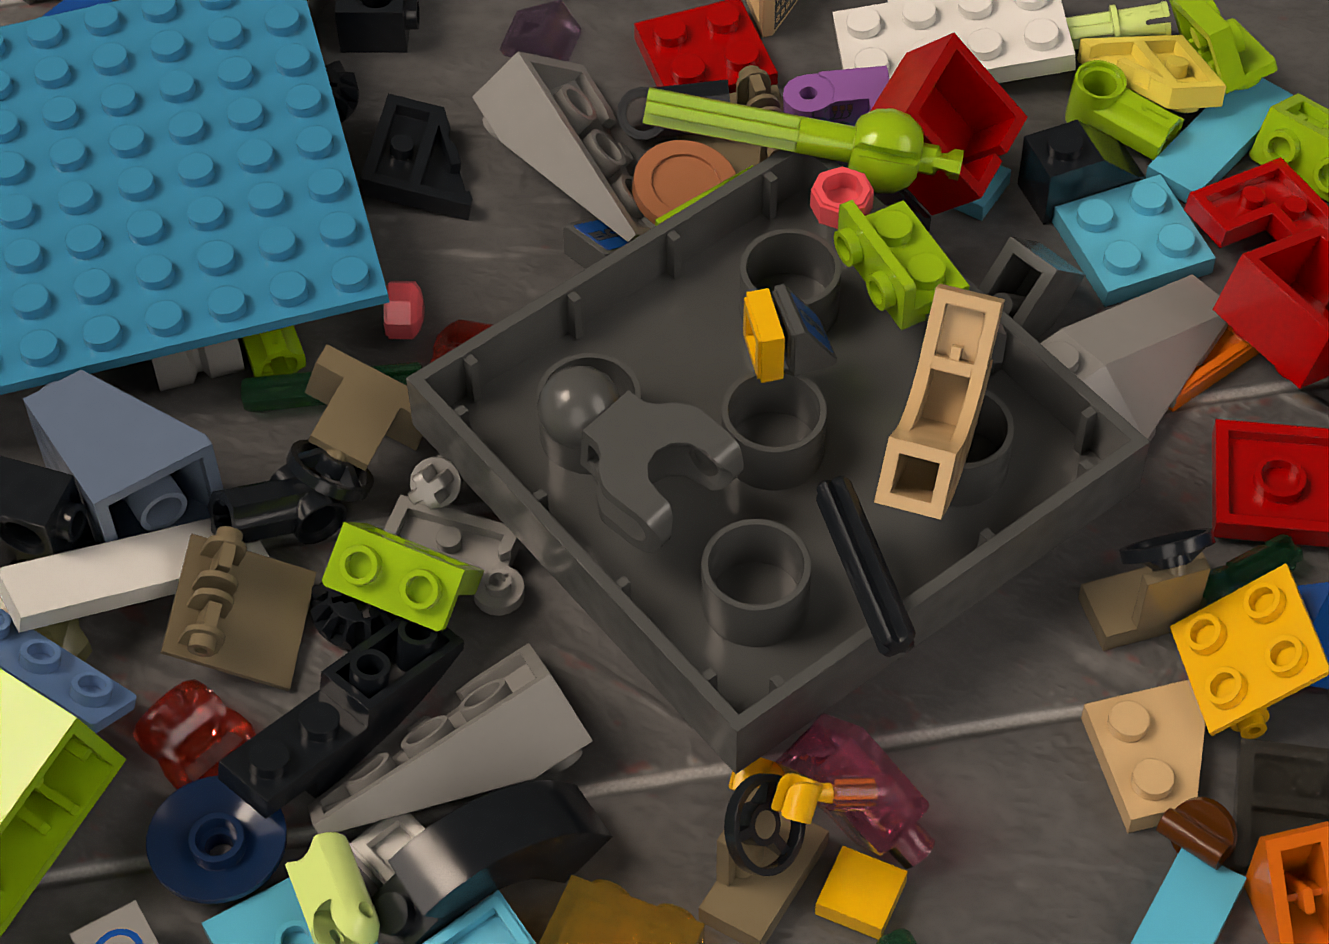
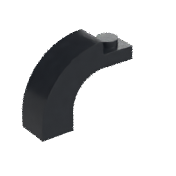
M537 780L508 786L479 797L430 825L388 860L395 874L371 897L380 923L377 942L378 944H422L497 890L531 879L566 883L613 836L575 784L555 780Z

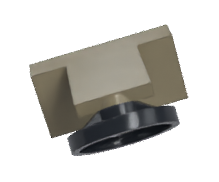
M326 344L314 365L305 393L328 406L312 431L309 440H299L293 443L286 457V463L290 471L301 482L323 495L349 502L364 500L374 484L373 475L367 467L385 435L415 451L424 437L413 426L407 386ZM307 467L314 468L321 475L331 480L339 481L344 486L332 483L318 476Z
M1198 528L1165 534L1124 546L1119 549L1122 564L1141 563L1147 567L1081 584L1078 599L1103 651L1172 633L1169 626L1225 596L1202 552L1206 547L1216 543L1212 528Z
M759 773L752 775L741 782L732 794L726 809L724 830L717 839L716 882L699 906L700 922L741 944L767 943L828 845V830L813 822L805 824L786 819L781 815V812L774 811L771 808L776 786H778L782 776L776 774Z

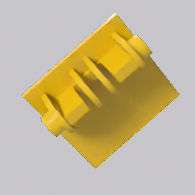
M1287 563L1169 626L1211 736L1229 727L1233 731L1240 732L1241 737L1244 739H1255L1262 736L1267 731L1266 722L1270 717L1267 707L1329 675V661Z

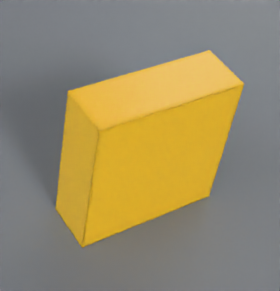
M769 288L746 292V297H744L743 336L756 377L760 379L761 383L783 379L785 336Z
M842 846L816 901L815 915L881 940L905 887L908 871Z

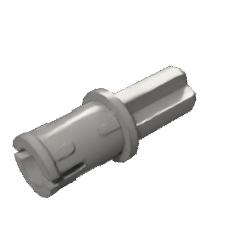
M441 455L423 459L415 466L410 476L411 491L408 493V497L413 505L420 502L429 507L430 510L449 505L457 498L464 480L451 461L443 458Z

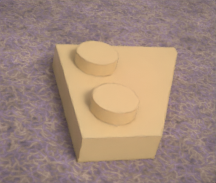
M1190 680L1084 704L1081 719L1127 833L1156 827L1169 808L1175 810L1184 801L1198 797L1206 723Z

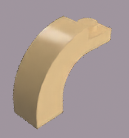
M939 284L936 287L911 392L897 428L888 438L874 503L940 520L945 515L959 483L981 411L993 363L991 358L1005 299L944 284Z

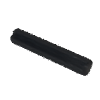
M838 476L832 480H823L816 489L818 493L816 502L878 651L886 657H892L898 653H906L914 647L916 632L853 484L845 476Z

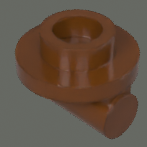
M1207 797L1190 798L1177 806L1175 810L1169 808L1160 819L1156 828L1158 833L1171 841L1177 853L1183 848L1215 870L1219 869L1224 861L1231 856L1238 840L1236 823L1230 812L1219 802Z

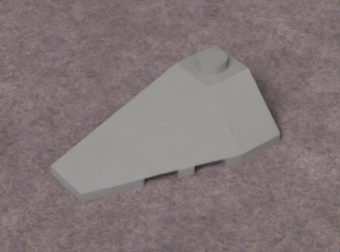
M527 643L458 689L455 693L461 700V703L447 715H440L432 719L430 716H423L407 729L409 734L401 742L402 750L393 757L387 752L370 757L310 803L308 810L313 827L318 834L339 832L535 779L545 771L548 774L558 773L574 764L583 753L581 748L593 740L530 643Z

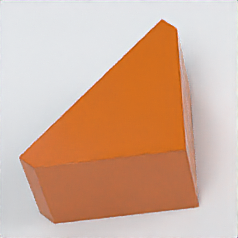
M1321 822L1259 837L1246 874L1247 879L1244 887L1267 943L1329 944V822Z

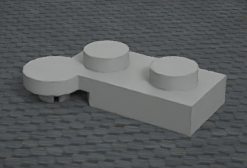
M400 495L384 530L485 570L477 592L473 595L475 604L481 611L489 615L501 616L510 614L519 608L524 601L525 585L522 576L511 566L522 542L504 523L447 507L430 510L429 507L420 502L413 505L408 496Z

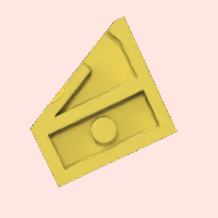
M1183 35L1080 39L1077 56L1079 63L1084 64L1088 61L1102 60L1115 64L1125 74L1127 88L1167 109L1180 113H1193L1198 111L1199 108L1222 107L1226 85Z

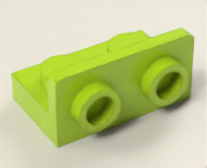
M1169 0L1179 34L1185 37L1226 85V94L1234 90L1251 88L1259 83L1261 78L1278 70L1275 58L1236 19L1224 20L1213 0Z
M1297 93L1269 108L1249 156L1260 165L1281 157L1320 198L1328 202L1329 109Z
M853 200L839 205L838 231H835L833 236L836 251L842 262L848 267L854 266L866 282L867 291L873 304L880 311L886 310L901 331L925 321L926 314H930L935 289L939 284L964 290L970 289V285L904 200L864 216Z
M343 522L323 575L322 583L328 588L434 631H443L448 625L458 596L475 595L485 570L368 523Z

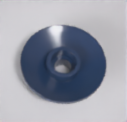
M218 776L206 777L182 786L167 797L156 810L149 824L146 836L147 857L155 877L172 894L195 903H226L254 892L274 874L285 853L287 826L281 808L265 819L222 783ZM227 844L232 847L222 855H209L210 851L217 845Z

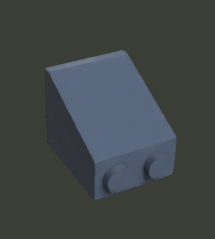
M79 370L59 381L51 382L39 391L23 398L46 468L74 476L82 503L86 507L87 519L94 540L97 544L210 518L207 506L213 491L223 490V485L213 445L206 434L83 370Z

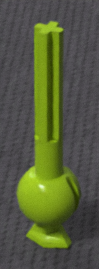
M649 87L642 123L847 163V168L864 173L874 189V193L877 194L896 193L908 188L914 182L917 173L934 176L937 171H943L948 179L958 181L964 150L954 149L948 153H942L939 145L924 143L922 127L911 115L894 108L870 111L861 115L855 126Z

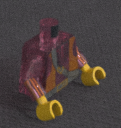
M823 713L775 762L760 757L737 774L732 770L729 789L733 791L746 778L755 774L766 773L782 776L771 805L774 811L781 812V815L786 819L810 824L816 806H818L854 843L880 856L889 851L904 869H909L919 864L927 857L935 845V840L918 822L930 806L928 801L866 730L858 725Z

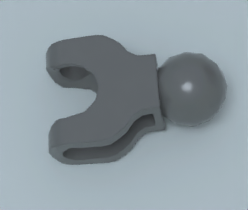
M568 366L552 374L539 394L537 410L544 430L553 441L569 449H581L580 464L596 479L598 485L596 503L601 520L622 538L643 552L652 553L658 550L671 538L673 514L671 506L654 487L653 483L667 476H685L711 491L721 490L736 479L744 469L742 452L737 441L703 410L695 405L679 402L661 404L645 402L630 390L620 397L618 388L611 378L591 366Z

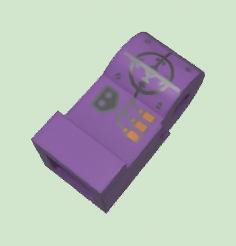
M887 65L821 71L816 74L797 76L784 87L783 113L855 126L861 115L870 112L888 83Z

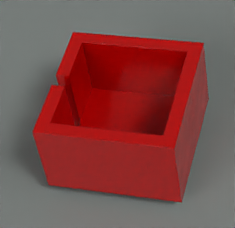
M955 33L907 52L870 110L894 108L907 113L922 127L924 143L939 145L942 153H948L954 149L964 150L958 181L948 179L943 171H937L934 176L917 173L914 182L907 188L932 216L982 198L1002 163L998 156L1008 153L1028 118Z
M1320 225L1243 253L1212 309L1232 327L1237 336L1250 343L1275 366V369L1282 377L1291 381L1299 389L1329 377V233Z

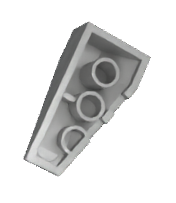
M518 51L472 97L484 115L482 119L484 127L496 140L503 143L627 242L634 240L655 227V224L650 222L641 213L632 193L633 177L629 175L626 166L634 159L628 146L621 142L617 144L610 132V128L617 123L614 113L583 65Z
M1191 274L1064 327L1040 344L1151 441L1156 433L1157 424L1168 408L1175 406L1176 399L1180 395L1183 386L1195 368L1204 363L1229 324L1212 310L1220 295Z

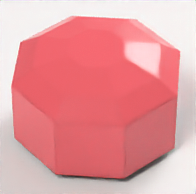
M841 166L821 172L811 188L810 207L820 224L838 229L839 205L853 200L864 216L869 215L873 208L874 189L864 173Z
M390 281L386 285L390 302L384 304L385 335L388 336V339H414L421 331L425 314L421 288L416 281Z

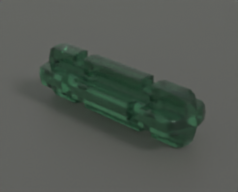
M1281 534L1266 541V545H1258L1226 562V566L1222 565L1212 569L1209 572L1203 598L1210 605L1285 563L1288 564L1291 572L1294 571L1296 563L1303 559L1302 547L1295 546L1292 537L1289 535Z

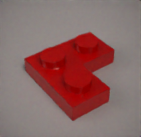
M1281 157L1190 192L1184 207V211L1219 248L1265 230L1276 241L1318 225L1322 226L1329 233V206Z

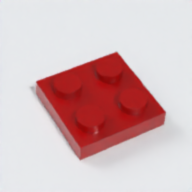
M724 0L634 23L635 41L657 87L728 79L729 93L736 92L739 72L744 67L750 65L758 66L761 70L766 71L770 77L771 85L778 84V72L741 0Z
M1216 419L1212 431V529L1216 538L1329 547V428Z

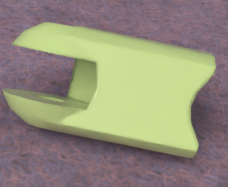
M325 832L315 835L308 852L303 858L285 864L314 944L376 943L380 929L379 918L349 841L345 835L337 832Z

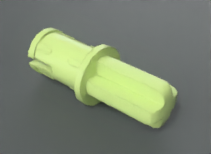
M1167 1L1118 10L1116 5L1113 4L1109 5V11L1066 17L1074 50H1079L1080 39L1171 35V22L1146 24V21L1149 19L1170 16Z

